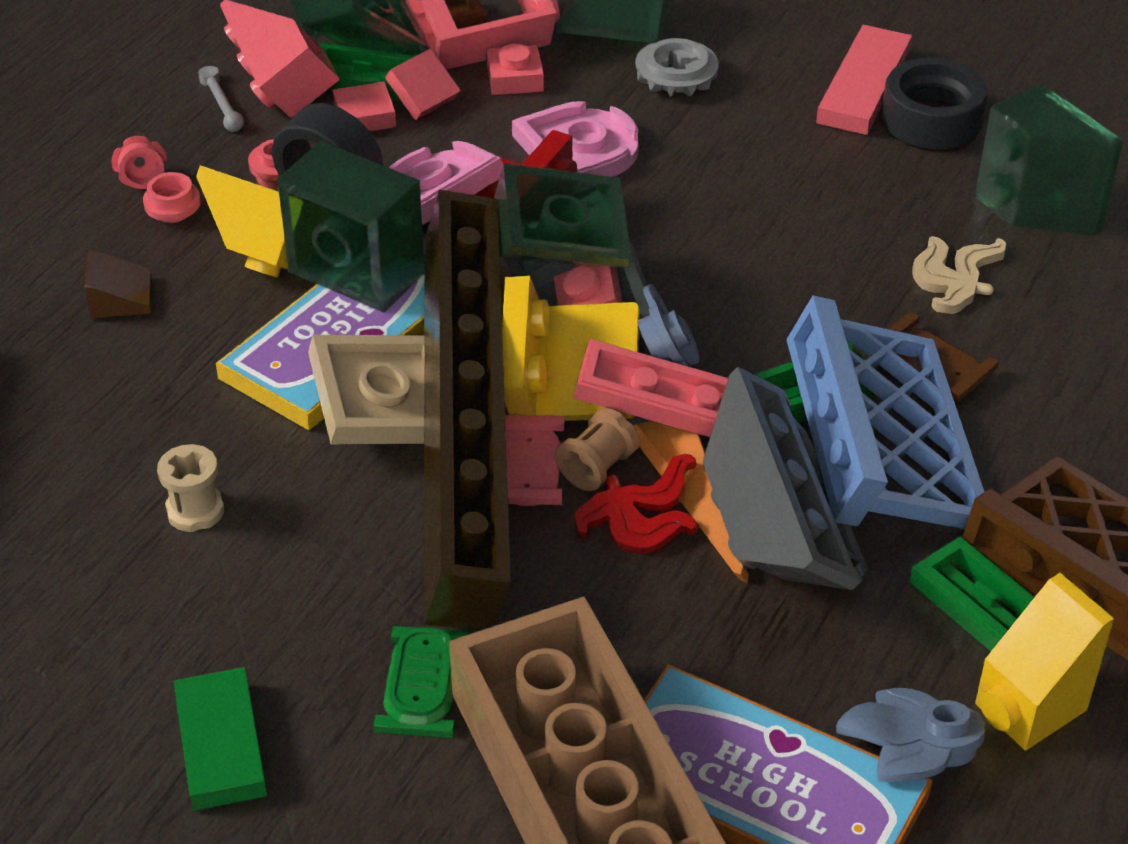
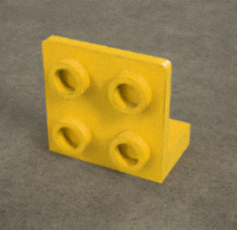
M530 276L505 277L502 338L504 398L509 415L565 416V421L589 420L599 409L606 408L573 398L589 339L639 352L640 329L637 321L640 320V309L638 304L635 302L549 306L546 299L539 300ZM620 412L625 417V419H631L635 417L634 415Z

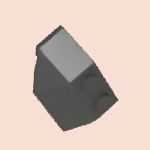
M737 367L729 375L703 459V464L712 487L711 497L721 512L729 535L728 545L732 554L744 566L750 569H761L784 580L853 590L862 582V577L865 575L868 567L851 526L836 523L828 505L829 500L815 447L804 428L793 418L790 411L792 404L783 389Z

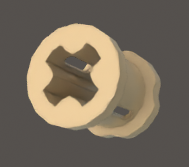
M189 444L172 448L162 455L158 462L157 473L162 486L168 489L169 497L165 502L169 523L176 529L186 532H194L214 526L224 514L221 493L214 485V480L218 475V464L214 453L204 446Z

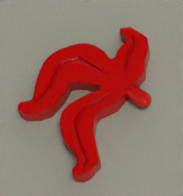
M690 454L673 456L661 478L654 485L648 487L634 484L621 487L619 478L616 475L608 476L606 479L608 490L596 493L589 501L579 507L574 514L579 537L587 540L590 528L609 522L612 540L618 548L634 554H649L664 547L681 532L694 535L697 532V524L695 519L687 513L674 510L661 513L649 519L641 515L636 507L652 511L672 509L679 503L685 491V474L688 470L695 469L697 466L696 458Z

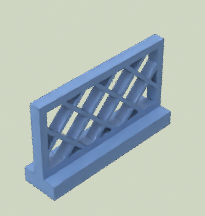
M813 295L786 340L835 522L858 526L867 512L870 511L965 529L974 499L984 493V489L934 340L840 319L835 300ZM847 343L854 344L868 355L869 358L865 361L849 349ZM897 354L918 357L922 371L918 372ZM880 365L904 385L897 388L874 368ZM859 382L883 401L879 405L874 403L861 392ZM914 392L934 409L935 416H932L908 395ZM893 408L918 430L911 433L887 412ZM872 426L897 447L890 451L874 436ZM926 437L930 438L948 453L950 462L948 463L922 440ZM907 454L932 474L933 477L927 481L900 458ZM885 472L912 495L887 491L885 486L888 481ZM943 483L959 496L965 505L954 503L936 487Z

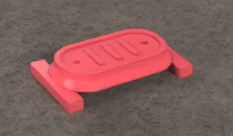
M505 415L508 504L518 506L562 505V489H557L559 468L555 460V451L560 445V441L553 431H564L565 416Z

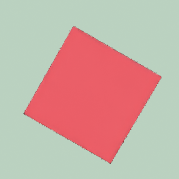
M431 48L392 68L385 77L415 121L454 100L461 92Z
M385 82L333 89L334 106L340 107L358 118L370 132L396 127L395 110Z

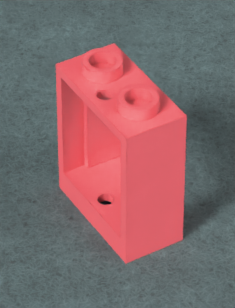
M405 0L426 49H432L446 70L487 60L486 48H500L508 44L538 45V48L551 45L554 25L560 18L557 0H517L523 12L521 15L457 29L445 0Z

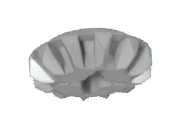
M671 38L651 43L638 53L635 61L638 81L648 84L650 92L664 90L669 93L670 97L675 93L682 92L692 96L695 89L707 90L710 88L711 81L718 78L719 63L715 53L708 47L687 39Z

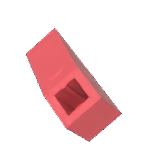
M224 0L220 3L229 23L224 27V31L230 40L241 50L236 56L244 69L254 78L250 83V87L268 108L276 104L292 119L306 105H309L340 80L325 50L294 19L229 0Z

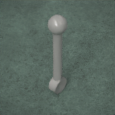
M214 66L201 68L198 71L200 83L210 87L225 116L223 120L224 127L230 132L240 131L244 127V118L240 113L234 112L219 84V69Z

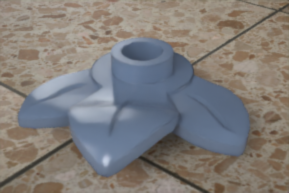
M653 284L643 287L650 315L638 320L637 323L651 355L693 368V365L699 363V352L686 321L675 310L668 312L660 293Z
M891 688L877 691L876 703L866 702L848 710L837 722L836 733L882 746L877 767L878 780L881 782H898L928 778L940 774L946 767L961 766L973 760L977 754V749L983 744L985 739V723L977 712L962 703L951 700L938 701L927 693L913 689Z

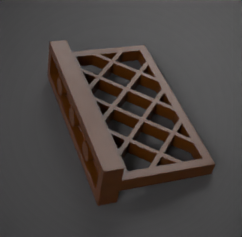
M1058 456L1001 495L989 488L976 497L962 538L1034 597L1050 578L1059 573L1064 575L1114 618L1106 647L1128 660V562L1117 561L1114 551L1128 552V532L1107 530L1104 520L1119 521L1128 526V499ZM1056 482L1079 496V498L1053 496L1050 493L1049 487ZM1032 514H1041L1042 521ZM1058 516L1086 518L1089 528L1061 526ZM1086 548L1096 549L1097 555L1090 552Z

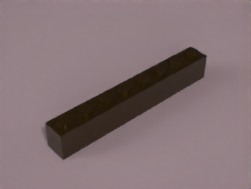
M439 190L424 247V624L481 631L495 625L511 583L498 199Z

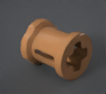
M601 408L589 419L588 428L576 439L568 438L557 447L555 460L561 473L575 487L584 491H594L605 482L607 478L606 472L618 460L628 459L639 448V437L634 426L620 412L611 408Z

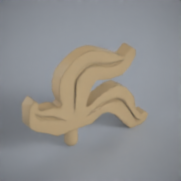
M929 237L928 248L914 259L913 278L921 289L933 293H946L944 298H933L931 307L936 312L953 315L971 304L975 293L991 295L994 292V287L991 284L978 282L980 274L978 268L1003 260L1006 243L998 238L995 243L990 245L973 244L962 247L956 252L955 271L945 266L949 250L947 244L938 237Z

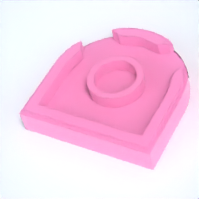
M576 101L512 120V136L529 155L552 130L573 136V160L577 163V175L572 191L623 173L632 166L638 156V127L628 114L613 106H610V112L600 109L586 108L585 101Z
M453 141V150L431 154L427 146L402 157L388 167L384 173L387 181L383 185H378L376 194L384 212L388 216L415 230L431 220L439 190L474 195L506 176L507 173L501 158L463 141Z

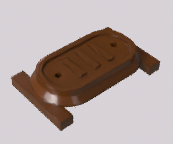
M909 311L888 328L889 330L934 340L953 399L957 402L961 401L998 369L999 361L991 356H988L979 364L974 357L923 329L913 328L919 323L920 316L912 311ZM897 354L918 372L922 371L918 357Z

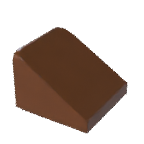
M86 250L84 288L91 319L151 314V269L100 251Z

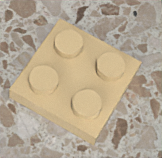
M312 335L308 354L331 445L424 444V336Z

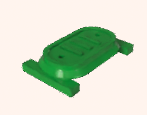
M393 626L391 643H396L391 656L383 698L384 709L388 715L376 714L374 733L453 738L454 720L442 719L447 715L453 703L449 641L469 635L468 631Z

